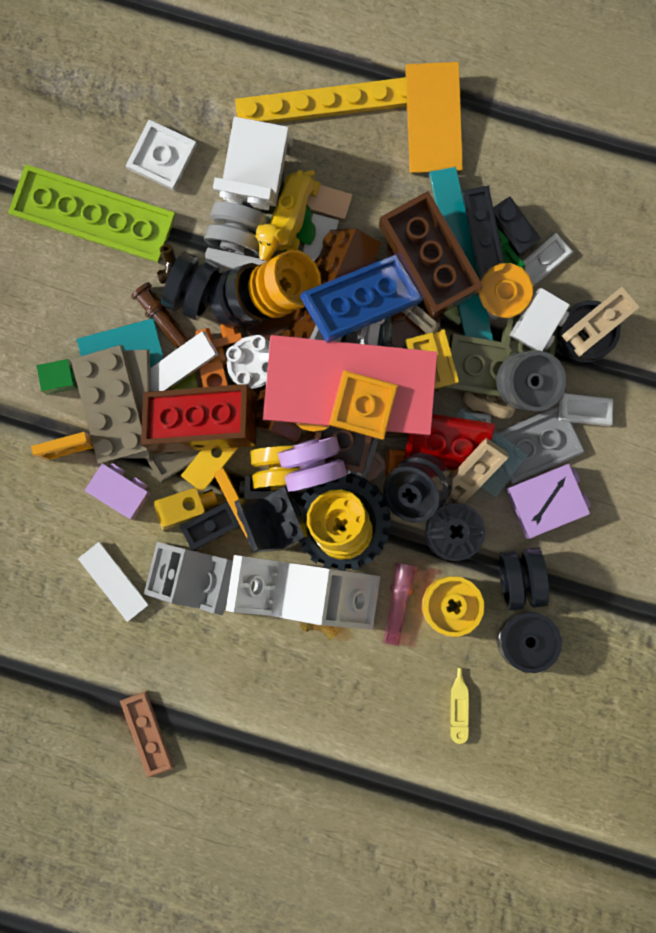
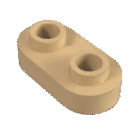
M465 392L463 396V402L469 409L491 414L498 419L511 418L516 410L505 403L502 398Z

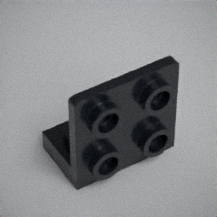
M287 486L280 488L265 498L238 499L234 502L238 518L246 531L247 541L255 553L286 550L310 537L292 491L288 492Z

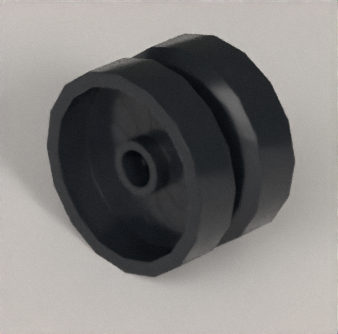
M182 252L175 261L166 280L161 305L174 312L183 306L184 316L198 321L210 303L209 286L211 280L220 273V267L208 261L199 266L196 256Z
M248 263L220 272L211 280L209 286L210 306L217 320L225 327L237 329L270 318L262 314L254 306L249 295V277L258 264Z
M586 300L575 304L568 310L569 315L564 324L558 326L556 344L558 350L567 360L576 364L588 365L601 360L616 347L620 338V324L581 356L575 353L574 350L576 348L570 341L566 342L562 337L566 331L602 302ZM582 329L578 333V335L583 339L584 342L588 338H590V336L586 332H584V329Z
M422 452L410 454L387 475L383 483V496L386 505L392 513L402 520L413 523L424 522L431 518L447 501L452 492L453 480L449 469L440 459Z
M540 547L524 549L521 559L515 550L500 552V583L508 611L524 609L526 597L533 608L548 606L549 583L545 560Z
M521 611L511 614L502 622L497 632V647L501 657L507 664L525 673H539L547 670L557 661L561 653L562 638L558 627L550 618L536 612ZM529 637H533L531 647L526 646L525 643Z

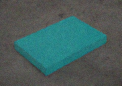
M153 319L76 339L80 356L124 345L125 350H150V368L164 359L156 324Z

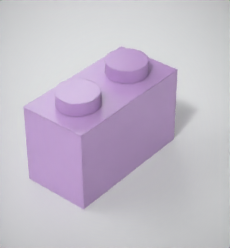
M102 463L85 491L128 519L135 520L151 495L150 492L145 490L148 485L136 477L132 481L123 476L125 470L114 463H111L110 466Z

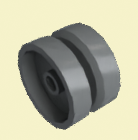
M543 351L517 352L506 358L499 367L496 378L497 390L502 400L512 408L523 411L547 410L557 404L564 394L566 387L565 370L561 362L550 353Z

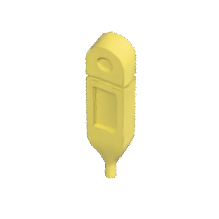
M458 668L457 678L451 688L450 734L455 743L463 744L468 739L469 692L462 676V668Z

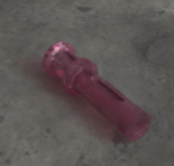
M395 562L396 573L394 583L390 584L393 594L382 642L399 646L409 596L414 592L412 584L418 567Z

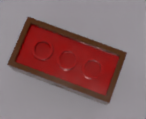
M247 384L143 392L141 445L153 453L256 446L257 393Z

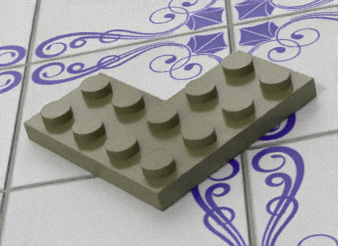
M521 314L505 318L501 342L458 334L450 335L449 347L459 383L443 388L501 398L496 382L499 367L506 358L514 353L534 351L509 336ZM557 325L552 334L555 336L553 343L547 350L543 349V352L550 353L555 356L559 325Z

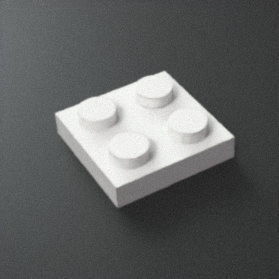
M148 120L126 164V168L174 191L197 143L190 138Z

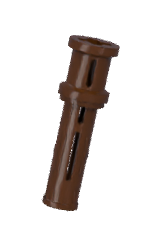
M147 282L141 285L131 294V298L139 302L146 311L145 316L153 319L170 342L178 349L188 342L189 338L171 317L166 308L161 305V300L151 289V283Z

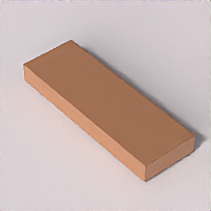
M147 690L121 700L120 703L147 778L173 769L174 765Z

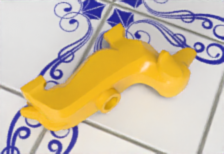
M297 170V172L287 175L270 224L258 225L255 237L259 242L260 260H270L276 250H298L300 241L296 238V234L303 225L308 196L311 194V196L316 197L321 185L320 182L312 178L315 174L314 170L305 172Z

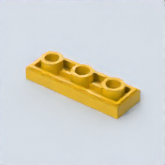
M238 448L221 449L222 455L218 458H215L212 454L214 449L201 450L181 476L200 492H203L215 478L214 472L222 469Z

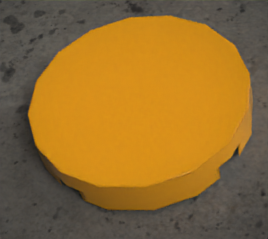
M500 263L489 268L481 278L483 287L479 292V298L482 306L490 314L511 318L521 314L529 306L533 296V283L529 274L522 267L512 263Z

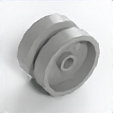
M224 201L213 203L210 217L216 224L207 226L204 241L226 252L260 257L259 242L255 237L258 225L269 224L270 218L264 213L244 205Z

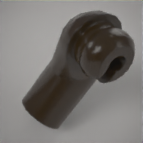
M164 244L160 247V253L165 269L158 270L157 272L161 284L166 283L168 275L177 260L173 247L170 244Z

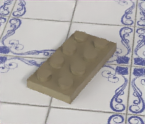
M118 345L71 359L98 464L149 451L141 445L142 413L124 345Z

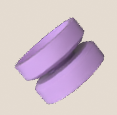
M336 436L294 445V448L277 453L281 467L286 469L300 467L299 470L290 472L285 476L288 492L323 484L347 475L343 460L325 461V458L334 456L340 451Z

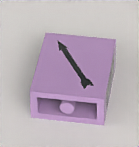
M569 464L505 489L525 539L535 537L590 514L588 510L591 507L589 499L585 493H581L577 484L580 483L579 475L575 468H571Z

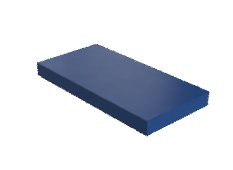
M397 255L302 292L300 296L326 343L416 306L423 300Z

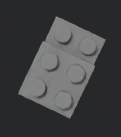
M157 542L144 594L172 604L198 608L213 614L223 615L228 599L233 561Z

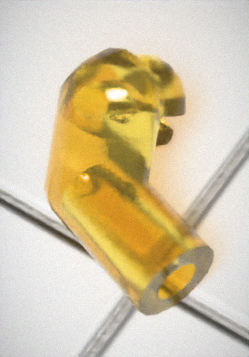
M299 621V627L302 631L321 630L329 641L339 633L335 626H324Z

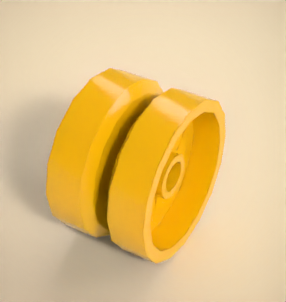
M294 446L268 447L250 451L252 466L256 468H269V470L259 471L252 475L254 490L277 491L287 486L285 476L300 468L292 467L286 469L281 467L277 453L294 448Z
M445 576L435 580L426 588L422 597V613L425 621L435 631L446 636L460 637L472 632L479 625L484 614V600L480 590L471 581L462 577ZM451 600L456 602V609L453 611L447 609L450 606L448 602Z

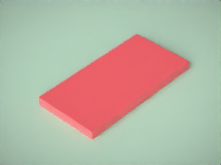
M271 335L263 420L329 426L343 371L346 370L398 385L386 432L429 436L431 435L437 352L335 341L326 343L325 340Z

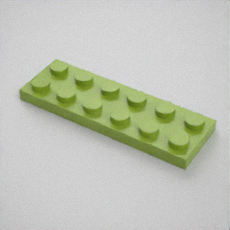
M27 164L24 166L8 214L12 217L157 264L160 263L162 257L160 247L167 243L176 217L175 212Z

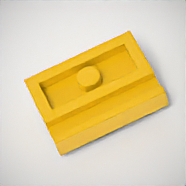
M445 329L435 334L432 332L406 339L407 349L437 352L434 390L459 383Z

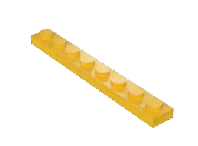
M406 77L236 98L237 117L265 123H279L407 107Z

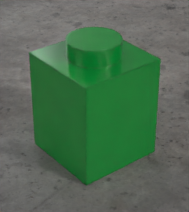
M69 359L36 365L41 392L46 395L78 389L72 362Z

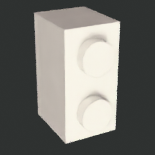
M537 288L529 306L523 311L509 336L534 351H543V349L547 350L553 343L555 336L552 334L557 325L562 326L569 315V312L566 310L570 304L542 288Z

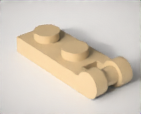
M621 287L566 331L562 337L566 342L570 341L576 348L574 350L575 353L581 356L640 307L627 291ZM582 329L590 336L585 342L578 335Z
M486 438L451 475L453 483L450 497L453 498V502L465 504L508 459V452Z

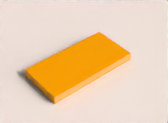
M459 62L406 64L409 173H430V171L456 167L457 171H462Z

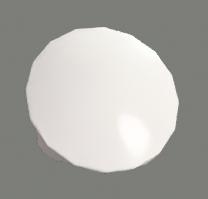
M253 335L242 338L234 346L228 348L226 352L228 373L238 385L247 384L251 389L266 384L270 341L263 336Z

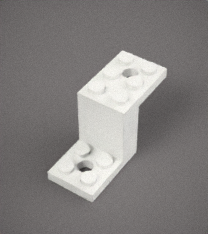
M234 117L223 179L215 177L213 189L220 194L219 197L226 200V202L242 205L243 201H247L254 208L269 210L270 206L276 207L287 148L292 149L294 141L289 128Z
M234 555L226 611L275 616L324 626L373 630L380 576ZM255 581V587L252 591L251 585L252 582Z

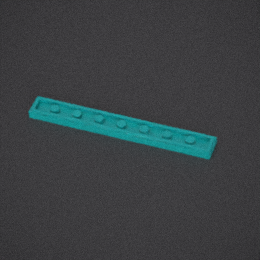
M456 167L430 171L429 177L434 201L479 278ZM479 294L457 305L463 336L493 341L487 310L482 306Z

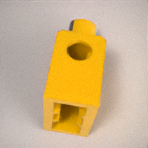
M192 488L154 501V509L161 529L165 531L191 521L204 514V509L218 503L213 489L198 494L197 489ZM191 502L194 509H184L183 503Z

